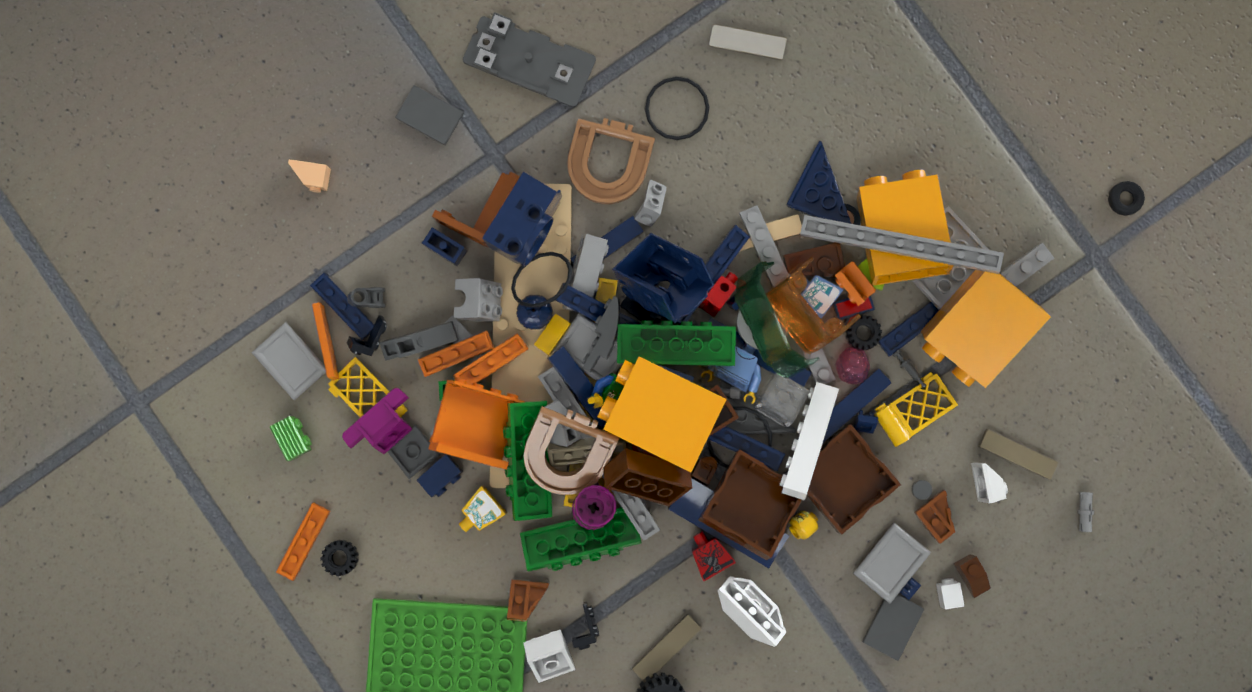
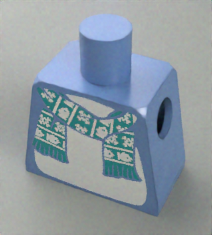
M801 275L794 283L802 290V293L799 295L801 303L818 320L822 319L843 291L841 287L817 275L811 281H808Z

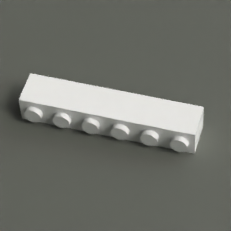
M816 382L815 388H810L808 399H811L809 405L805 404L802 416H805V420L799 423L797 433L800 436L798 440L794 439L791 448L795 452L793 457L789 456L785 468H788L789 471L787 475L783 474L780 486H783V494L805 500L839 391L838 388Z

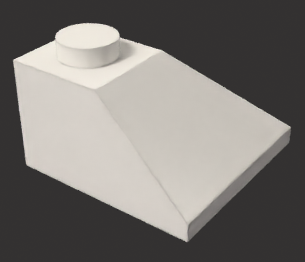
M971 463L978 501L994 503L1007 499L1008 488L1003 479L986 463Z

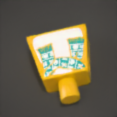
M481 486L461 510L466 518L459 523V526L465 532L473 526L480 531L505 516L507 512L487 488Z

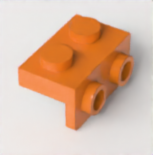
M854 261L835 274L836 283L841 288L844 287L850 301L857 303L858 306L876 292V289Z

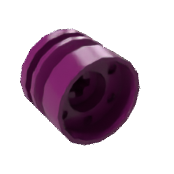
M597 485L584 488L576 496L572 504L574 520L579 526L589 530L602 528L613 518L616 512L614 495L608 489ZM592 504L597 509L594 513H591V509L588 508Z

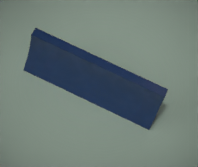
M691 478L693 488L670 505L668 509L758 563L770 568L789 535L784 533L772 558L768 560L761 558L698 520L714 491Z

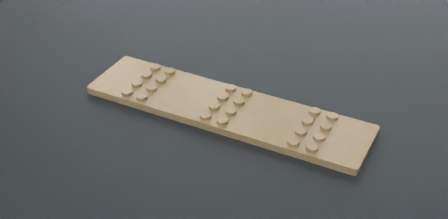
M545 184L555 191L560 190L562 198L560 205L552 216L554 218L552 227L536 255L546 252L559 253L565 256L571 264L572 187L570 184ZM495 251L494 282L501 283L503 294L500 304L502 308L500 321H493V345L495 348L518 333L528 347V350L492 373V388L501 390V394L507 396V393L518 395V399L525 402L547 401V405L554 401L538 376L553 366L547 359L549 355L534 346V343L546 326L539 330H530L520 324L516 315L519 303L513 297L511 286L513 277L521 264H516ZM555 256L540 257L530 262L521 271L516 280L515 290L517 297L521 300L528 295L544 296L547 300L554 297L562 283H565L567 280L568 267L566 262L560 257ZM557 301L551 302L552 318L556 313L570 322V310L563 309V304ZM503 456V461L508 462V458H505V456ZM568 465L553 466V468L558 471L567 472ZM490 466V486L492 488H506V485H509V477L505 476V469Z

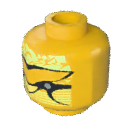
M800 511L790 520L789 530L795 538L806 540L818 530V518L813 512Z

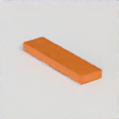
M320 302L314 303L312 307L326 374L329 379L337 380L340 378L325 307Z
M484 331L418 359L424 376L427 377L492 350L494 345L488 331Z
M517 333L454 374L453 377L454 379L467 380L466 384L472 386L473 383H479L526 352L528 347Z
M314 502L311 504L276 573L292 581L296 579L331 512L330 510Z

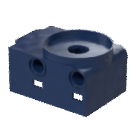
M523 172L482 239L492 250L516 264L527 266L539 251L554 221L552 216L560 205L561 191H555Z
M650 233L612 269L621 285L623 293L628 298L639 302L644 309L660 314L674 323L682 316L689 315L708 297V291L714 286L701 257L653 233ZM663 281L670 282L668 289L662 286L657 288L656 286Z

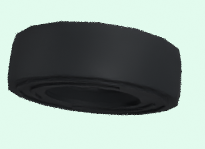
M1130 181L1120 182L1115 185L1108 196L1111 209L1117 214L1124 216L1132 215L1139 211L1144 205L1145 200L1142 188L1135 182ZM1126 191L1132 194L1133 202L1131 205L1121 203L1120 194Z

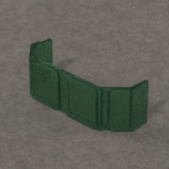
M767 261L758 263L738 278L736 285L737 293L734 296L740 312L752 332L753 340L767 367L770 366L777 374L786 379L813 365L820 358L816 357L808 360L791 348L760 283L762 273L774 265V262L767 263Z

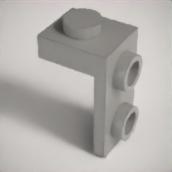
M653 180L648 182L644 202L635 214L634 220L652 227L661 215L666 186Z

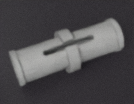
M1079 492V531L1092 532V515H1094V510H1092L1093 493Z

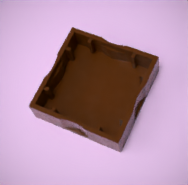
M847 424L821 446L807 497L836 532L842 535L858 522L871 507L882 502L901 484L885 464L875 457L869 445L851 424Z
M739 449L731 459L698 520L761 558L768 560L772 558L785 533L788 521L795 514L802 499L783 494V486H780L783 475L772 471L764 463Z

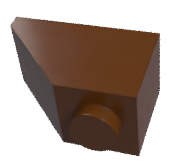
M969 554L954 563L973 598L991 589L987 573L977 556Z

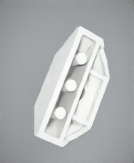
M732 576L726 579L718 589L723 611L750 638L775 647L786 633L779 607L752 580L734 578Z

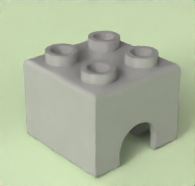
M480 278L455 279V290H462L465 293L466 300L461 307H454V318L475 322L500 321L502 314L500 304L503 294L501 283Z

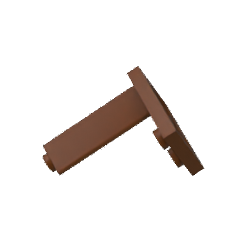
M502 172L474 228L455 220L451 213L443 209L441 212L435 210L432 217L437 223L489 248L482 237L520 177L512 172H509V174Z

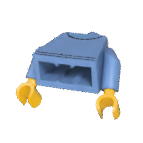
M747 343L743 349L735 346V366L709 365V370L704 371L701 377L704 378L709 373L710 379L707 382L713 381L714 376L744 392L749 390V393L744 396V402L747 396H752L753 404L756 400L755 393H757L761 382V370L757 364L758 358L752 355L755 348Z

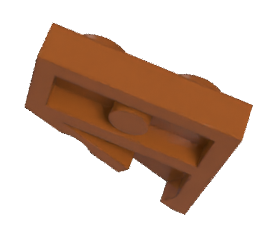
M945 490L940 491L914 512L939 544L955 533Z
M511 580L507 620L526 622L547 591L549 583Z

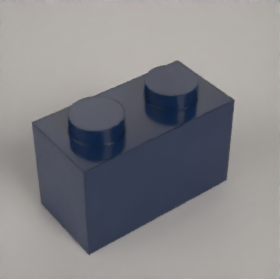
M433 227L422 242L426 248L457 267L467 253L465 247Z
M445 454L417 479V482L431 498L436 495L440 497L447 491L445 487L448 484H455L461 479L460 474L463 470L450 455Z

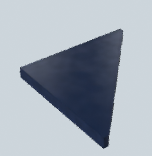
M819 141L786 205L809 216L852 224L822 142Z

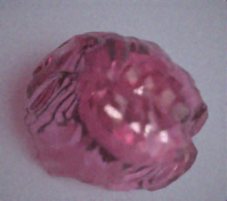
M848 347L839 355L835 363L840 380L848 384L862 383L867 378L870 370L867 355L862 349L857 351L855 348Z

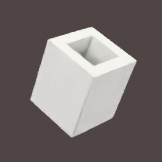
M953 578L943 579L942 583L936 584L941 608L964 607L961 584L954 581Z

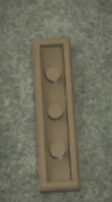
M988 429L985 430L978 446L1048 480H1051L1058 465L1057 461Z
M687 614L632 670L645 683L647 676L652 678L653 674L657 673L702 628Z

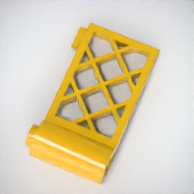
M357 357L351 360L338 373L340 379H347V389L340 390L335 385L340 379L331 380L328 383L330 386L328 390L336 398L340 396L360 418L364 415L363 405L374 406L377 404V392H384L386 395L390 392ZM355 364L360 367V376H351V368ZM351 379H360V389H350ZM364 379L373 380V389H363ZM350 392H360L359 403H352L350 401ZM363 392H373V403H363ZM402 404L395 411L402 417L408 409Z
M930 372L921 378L923 383L926 384L924 390L920 389L922 385L919 384L887 406L883 403L875 408L876 413H874V416L878 417V422L895 447L903 444L913 435L958 406L937 373L933 375ZM933 380L938 384L937 392L928 391L929 383ZM914 392L924 393L922 403L913 401ZM927 393L937 395L935 406L926 404ZM940 396L946 397L951 405L947 408L939 407ZM901 401L907 402V413L900 412L896 404ZM912 404L921 406L920 416L910 414ZM925 407L934 408L932 418L923 417ZM909 417L919 419L918 427L914 430L908 424Z

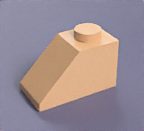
M289 159L288 164L302 183L309 188V191L321 193V190L327 191L331 172L327 165Z

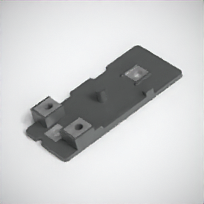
M495 12L491 19L485 16L480 18L476 27L478 33L472 36L463 57L465 64L570 107L577 106L596 62L594 55L567 44L562 47L549 42L550 37L530 30L527 33L515 28L516 24L512 22V19ZM485 39L490 41L488 45L483 44ZM561 71H567V76H561Z

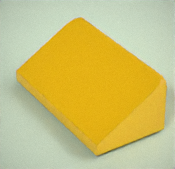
M555 313L534 343V346L550 356L571 323Z

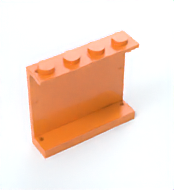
M455 378V381L447 380L428 450L507 470L509 462L503 461L504 447L507 444V438L503 436V427H506V422H508V403L525 401L519 400L518 395L507 393V396L502 395L501 390L490 388V391L485 390L484 385L473 383L472 386L466 384L467 380Z

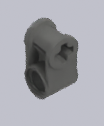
M356 288L349 292L347 301L352 307L385 308L383 303L385 288ZM354 293L361 295V302L354 300Z

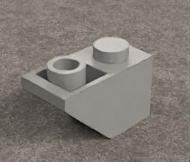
M559 400L545 406L563 415H566L568 411ZM558 423L550 443L567 447L580 439L579 431Z

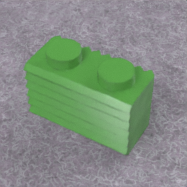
M289 416L270 426L286 461H292L311 451V441L307 435L303 434L301 430L303 425L299 418Z

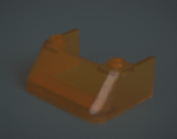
M813 257L799 263L764 295L765 305L801 349L809 354L817 352L841 336L861 317L857 314L846 318L843 322L838 318H831L824 323L800 293L806 288L807 279L801 271L815 260Z

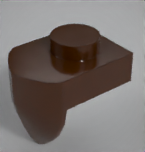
M709 456L700 458L691 473V478L704 486H708L718 467L717 461Z

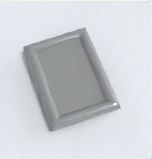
M578 313L553 351L555 352L561 346H564L580 369L596 381L612 372L616 374L623 364L617 363V338L608 360L600 357L591 373L582 369L584 357L587 353L590 354L594 348L592 343L597 336H601V333L595 331L596 326H594V322Z
M287 322L251 352L294 401L326 373L325 365Z
M893 523L853 574L891 604L931 552L896 523Z

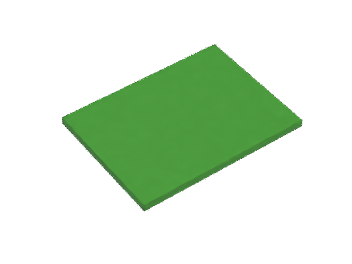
M374 598L372 603L366 692H523L525 666L523 642H526L527 621L507 620L508 606Z

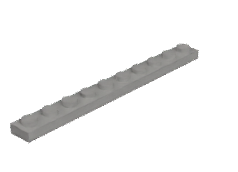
M756 205L740 212L739 215L779 304L788 317L789 326L810 372H812L811 375L815 383L827 384L836 380L758 206Z
M807 215L804 216L800 235L995 274L1000 273L1004 256L1002 252Z
M554 367L538 376L553 401L559 400L567 410H572L573 417L576 412L587 416ZM579 432L580 439L592 438V436ZM611 490L643 540L660 531L659 526L640 498Z

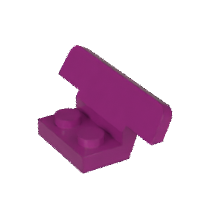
M399 388L391 390L343 433L342 438L348 447L352 449L365 437L372 447L382 454L388 452L413 430L410 424L403 420L395 411L409 397Z

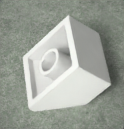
M561 630L523 642L527 662L538 683L575 670Z

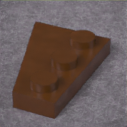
M836 242L783 255L788 274L836 278L835 274L845 267L840 243Z

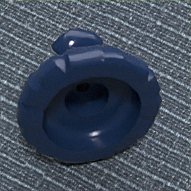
M528 295L522 299L523 302L531 304L547 300L544 296ZM550 303L534 308L518 304L516 315L520 324L525 328L539 330L549 323L553 310Z

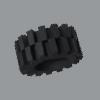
M866 315L852 319L845 330V333H847L845 337L848 339L849 345L851 344L854 349L857 348L858 350H868L876 346L882 338L881 325L877 323L878 320ZM864 325L870 329L871 335L867 340L858 338L857 329L859 326Z
M347 540L331 542L325 546V550L321 553L323 554L320 557V561H323L321 565L332 576L348 574L357 566L356 563L359 560L357 559L359 555L356 552L357 548L353 547L351 542H346ZM338 550L343 551L347 556L344 565H337L333 561V554Z

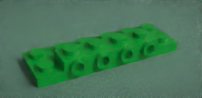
M642 321V325L618 324L617 363H624L627 360L635 364L638 357H641L654 364L735 366L736 327L712 326V322H700V326H692V322L682 321L681 325H673L672 321H661V325H653V321Z
M547 401L508 403V422H506V427H503V436L507 438L504 456L508 458L509 462L507 470L505 469V476L509 477V485H506V495L512 500L514 521L552 517L551 492L543 489L532 480L524 463V449L527 438L541 406H547ZM546 449L545 456L548 463L550 464L548 451Z
M622 507L616 509L613 518L606 525L596 530L585 529L579 526L573 519L520 533L528 572L545 567L548 569L552 568V571H558L563 569V565L571 564V566H578L582 564L583 560L598 561L601 559V556L609 554V557L619 555L620 551L624 550L623 548L642 543L640 534Z

